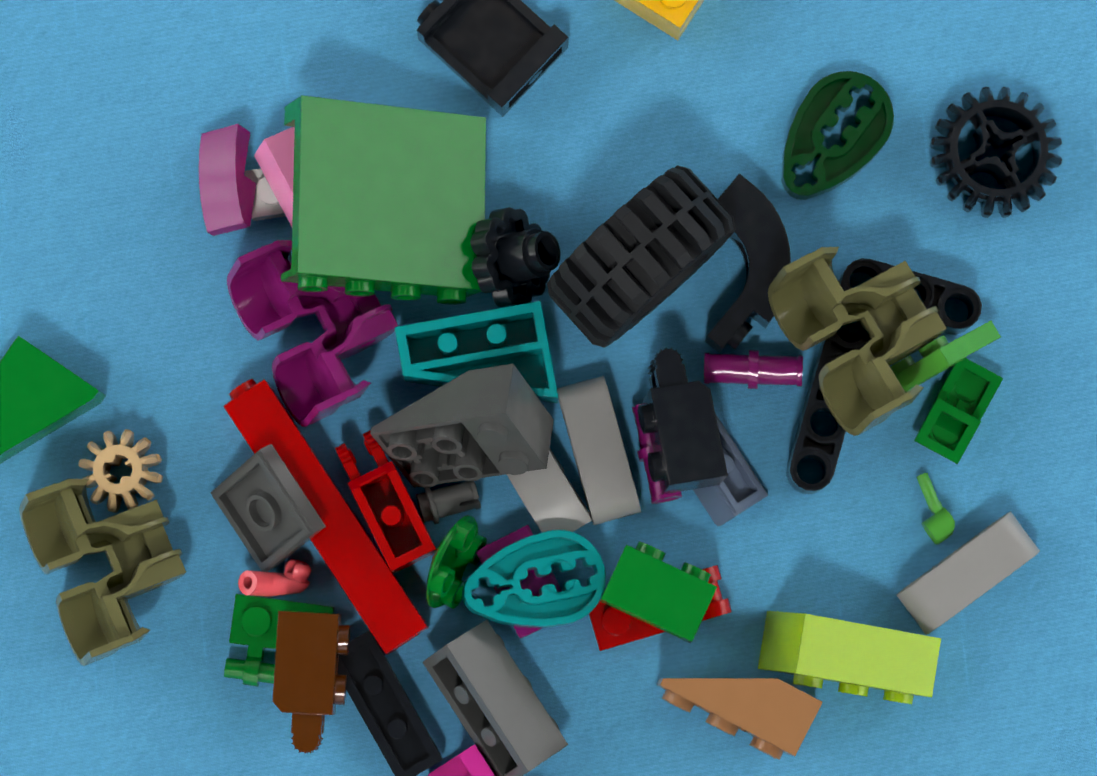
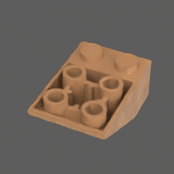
M660 678L657 686L665 689L661 699L689 713L694 705L709 713L705 722L731 736H735L738 729L754 736L749 745L780 760L783 752L796 756L823 703L778 678Z

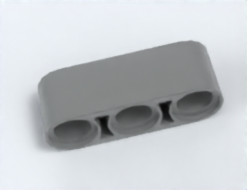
M604 376L557 388L561 411L593 525L641 513L636 488Z
M1010 511L902 589L897 594V597L925 635H927L1036 556L1040 550Z

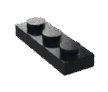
M369 630L350 641L348 655H339L338 675H347L346 690L394 775L416 776L444 760L371 631Z

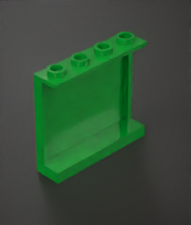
M303 95L285 106L284 126L295 127L292 265L290 270L281 274L282 282L298 283V290L306 292L327 291L328 286L345 287V294L351 296H371L375 294V290L390 291L391 298L395 300H418L421 298V294L437 296L438 303L448 305L464 304L467 297L481 292L477 279L472 272V262L477 255L471 248L470 240L475 233L476 223L480 220H485L486 117Z

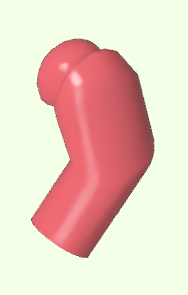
M290 559L285 563L284 573L247 570L240 575L238 586L244 595L272 597L301 593L310 584L307 579L311 573V567L306 562Z

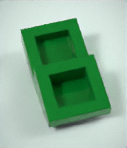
M967 358L953 365L914 441L958 464L1003 378Z

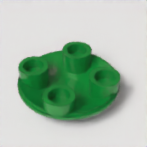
M466 515L456 522L443 537L434 553L428 572L426 590L427 603L432 608L446 605L454 609L459 605L462 600V588L465 581H462L468 562L476 565L480 561L476 551L487 545V538L478 534L477 522L470 515Z

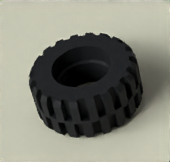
M682 166L672 167L634 195L630 201L620 207L573 251L571 256L559 266V269L553 273L547 282L549 296L593 345L605 348L622 337L628 330L632 329L645 316L657 308L659 304L674 293L725 244L727 239L736 230L734 217L691 169Z

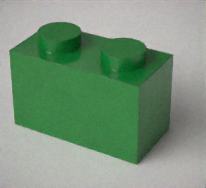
M639 541L636 548L626 545L600 602L691 643L717 589L716 586L708 583L711 574L686 562L683 563L681 570L663 562L666 553Z

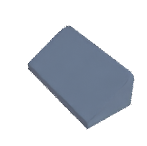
M716 415L728 476L720 485L693 489L713 522L717 526H722L767 497L768 494Z

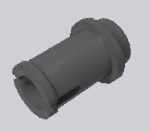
M464 481L431 490L430 487H424L425 492L416 494L423 523L433 521L434 525L439 524V518L472 509H481L474 481Z

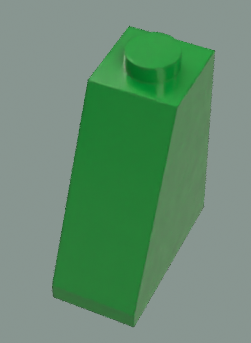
M20 336L15 339L0 361V464L101 404L106 397L105 394Z

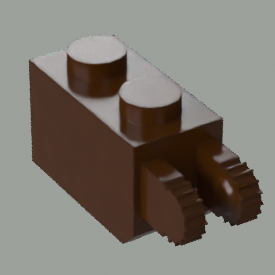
M278 611L272 702L281 712L292 713L291 733H293V737L291 739L293 743L291 744L295 746L294 749L299 750V753H312L314 750L319 749L318 747L322 745L321 741L324 739L321 735L324 733L325 715H334L336 713V705H345L347 675H338L339 655H348L350 625H341L342 615Z

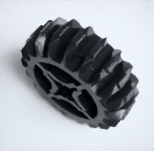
M983 87L979 95L980 104L970 92L964 94L961 98L964 109L951 103L946 109V113L951 121L939 119L935 125L937 131L945 137H933L930 141L931 148L944 152V154L936 155L930 160L931 167L946 168V171L936 178L937 185H945L951 181L955 187L948 193L947 198L950 201H954L961 193L968 198L963 204V210L966 212H970L976 205V202L982 203L981 215L985 218L990 217L994 204H997L1002 218L1011 215L1012 202L1021 212L1027 211L1030 208L1028 196L1040 201L1046 195L1040 183L1052 186L1057 179L1054 173L1047 168H1056L1062 163L1060 156L1048 152L1062 144L1060 137H1046V133L1055 127V120L1047 119L1040 123L1037 117L1044 110L1043 104L1039 103L1029 111L1024 107L1028 101V94L1022 92L1015 103L1009 101L1011 93L1008 87L1001 88L997 100H994L989 87ZM986 117L1005 118L1018 125L1021 129L1011 133L1003 132L998 129L993 120L987 121ZM971 122L975 129L973 137L977 145L976 152L960 162L958 156L959 135L962 128ZM1031 143L1033 151L1032 168L1027 179L1020 183L1016 175L1019 169L1016 165L1015 153ZM991 145L994 149L1001 146L1005 148L1011 145L1001 158L1004 162H1001L997 156L986 157L982 160L980 158ZM978 172H987L993 175L998 184L1003 183L1006 189H993L983 186L974 181L968 174L973 175Z

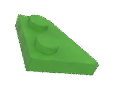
M989 321L950 343L945 335L918 350L923 357L921 360L915 363L910 355L890 368L903 389L907 392L916 384L920 385L962 361V359L1001 338L993 322Z

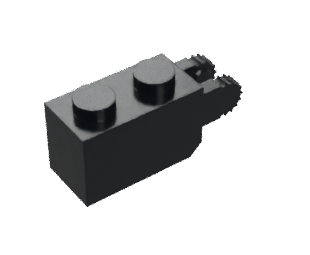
M667 347L664 350L660 349L659 353H656L654 360L650 362L648 374L651 375L649 378L651 388L643 398V404L638 406V417L642 433H650L653 452L648 453L649 473L653 482L660 483L662 495L717 486L728 476L711 390L700 381L688 382L681 354L677 350H673L672 347L670 349H667Z

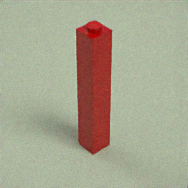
M250 379L233 389L229 393L232 400L223 407L254 454L270 444L273 445L326 527L310 540L384 653L389 655L428 629L427 623L394 573L391 572L383 556L270 384L265 379L257 384L254 379Z

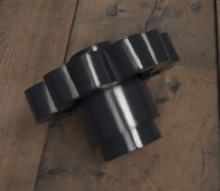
M508 207L492 211L489 219L480 220L476 223L475 233L470 240L471 248L477 255L472 262V272L477 279L480 290L483 293H492L493 300L498 307L531 303L532 297L543 295L551 270H554L560 262V246L555 236L548 231H542L541 227L536 223L529 224L527 214L522 209L515 210Z

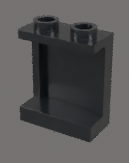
M434 0L423 10L417 19V22L420 24L417 28L418 40L502 117L568 48L569 37L555 24L552 27L546 24L521 0H444L442 3Z

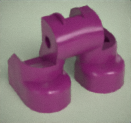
M276 240L269 245L262 246L238 257L228 273L227 286L238 317L246 330L257 341L289 327L295 318L316 314L325 333L312 343H302L277 355L272 362L273 378L283 403L295 421L302 427H306L332 415L340 406L361 397L371 383L363 380L356 385L341 360L362 352L382 341L395 331L394 327H398V324L391 312V305L385 304L381 306L375 294L371 296L346 295L345 287L328 286V290L323 292H306L298 290V283L282 282L281 274L290 270L292 265V240Z

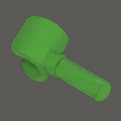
M924 473L916 478L928 508L933 515L921 524L934 544L938 545L953 534L955 521L938 500L928 473Z

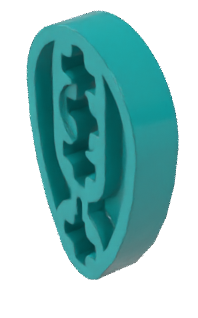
M566 530L546 531L519 540L487 559L465 581L462 588V599L465 606L472 613L500 624L528 628L568 625L588 615L599 603L605 588V567L597 549L581 535ZM576 560H582L584 567H592L594 570V575L587 579L586 587H581L578 579H572L563 584L562 592H557L554 584H547L539 589V596H533L530 589H522L520 581H523L528 576L527 570H534L536 577H545L551 573V565H558L560 572H569L576 567ZM480 579H486L488 587L496 586L497 589L510 587L509 590L501 591L492 597L491 606H484L482 599H473L472 591L479 587Z

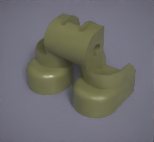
M821 247L784 266L770 284L768 298L773 315L788 340L802 351L808 350L832 337L843 325L858 320L862 323L871 340L860 350L849 351L827 363L819 373L820 389L830 412L846 432L857 436L882 423L892 413L911 404L924 387L916 384L910 391L906 392L890 368V365L906 358L932 342L947 328L938 315L939 310L936 306L929 309L925 308L914 290L920 284V279L915 277L906 261L857 287L844 291L832 269V259L837 254L839 247Z
M67 479L26 494L20 504L19 512L30 548L44 574H49L75 564L84 555L100 552L106 553L113 572L96 583L88 582L61 592L56 597L58 614L67 640L79 663L85 666L111 656L119 649L140 642L150 630L144 627L140 628L130 608L128 599L171 583L182 577L186 570L180 558L182 555L181 549H172L164 526L170 522L168 517L163 516L157 499L96 522L87 497L86 484L89 479Z

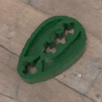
M843 71L822 78L810 89L790 127L782 155L781 182L784 190L790 196L796 199L807 200L832 191L849 181L865 168L883 148L893 128L894 112L887 92L877 81L862 73ZM863 89L868 90L871 93L868 102L873 107L869 109L866 106H862L854 118L859 126L855 128L848 125L843 130L840 140L845 145L841 148L839 145L834 144L830 149L825 148L822 145L825 136L820 131L824 129L831 132L835 128L839 117L834 112L837 109L841 112H846L853 102V97L849 94L851 90L857 94ZM818 157L819 160L815 164L811 176L816 184L812 186L809 183H805L801 188L797 187L794 184L796 174L791 170L794 167L802 170Z

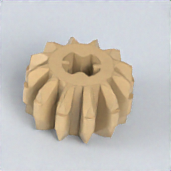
M125 429L121 435L119 445L116 436L111 431L103 433L106 448L102 449L100 445L93 441L87 444L89 451L97 456L94 461L80 459L78 465L85 470L93 471L92 475L82 478L89 479L86 488L98 486L90 497L92 503L98 505L108 497V511L117 513L121 506L122 497L128 510L138 507L135 496L137 493L148 501L155 497L154 493L145 487L147 481L153 483L162 482L163 476L161 474L148 471V468L161 463L162 458L159 454L144 456L152 444L149 439L144 437L133 446L134 432ZM122 459H128L125 465L132 468L130 477L122 476L120 483L114 484L117 477L110 474L111 466H120Z

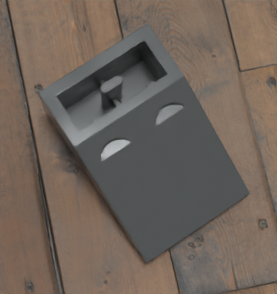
M508 364L465 372L371 427L370 434L413 487H433L443 483L477 481L485 477L506 474L520 475L527 471L547 469L554 419L516 366Z

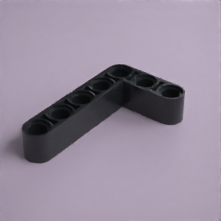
M861 258L847 266L838 282L843 290L846 291L851 289L850 276L853 273L865 272L874 278L894 267V265ZM912 271L915 277L920 279V284L915 288L920 292L921 301L925 308L929 309L936 306L939 310L938 315L947 328L943 333L953 335L963 333L978 320L982 304L979 296L973 289ZM955 298L966 304L968 309L966 321L955 322L946 315V300ZM860 320L857 321L862 330L859 341L847 342L836 332L832 337L821 342L786 471L789 484L794 490L802 494L819 492L830 483L834 475L846 431L833 416L836 423L833 435L827 437L820 436L812 430L810 420L812 414L818 411H825L832 415L819 385L821 369L827 363L849 351L860 350L871 340ZM813 458L821 464L823 476L820 482L808 484L801 480L797 472V465L801 459Z

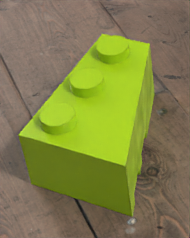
M767 611L758 669L794 675L792 684L822 689L823 680L838 682V692L868 697L869 688L884 690L883 700L912 705L914 695L932 698L941 638L806 613Z

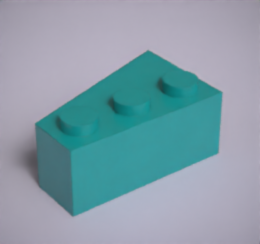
M541 301L394 327L402 374L406 382L441 387L470 370L514 364L540 401L558 403V392Z

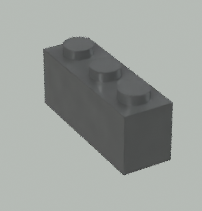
M488 620L483 621L446 644L422 662L495 776H523L568 745L560 733L557 723L549 716L534 693L531 683L521 673L506 650L503 640L495 633Z

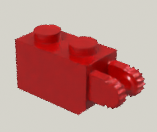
M371 430L363 433V442L369 454L374 457L378 468L361 476L351 449L343 443L335 447V450L351 480L348 482V486L391 572L395 574L434 554L437 548L395 464L392 461H388L382 447L370 434Z

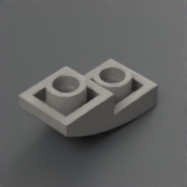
M549 449L547 469L527 471L520 475L506 474L542 533L551 530L574 532L592 521L590 512L569 482L563 467L551 449Z

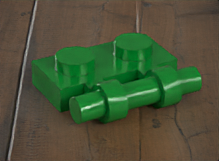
M236 594L229 643L248 645L246 660L226 659L224 677L243 680V685L256 687L259 686V682L274 684L275 664L264 663L263 657L265 648L276 649L278 611L334 614L335 607Z

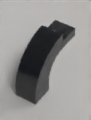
M741 174L737 175L718 198L720 203L734 217L736 230L729 238L739 248L746 267V281L743 292L707 335L705 340L718 353H721L727 344L733 349L739 346L753 328L747 322L749 317H752L766 329L774 317L768 298L769 286L781 269L791 263L789 241L779 214L766 196Z

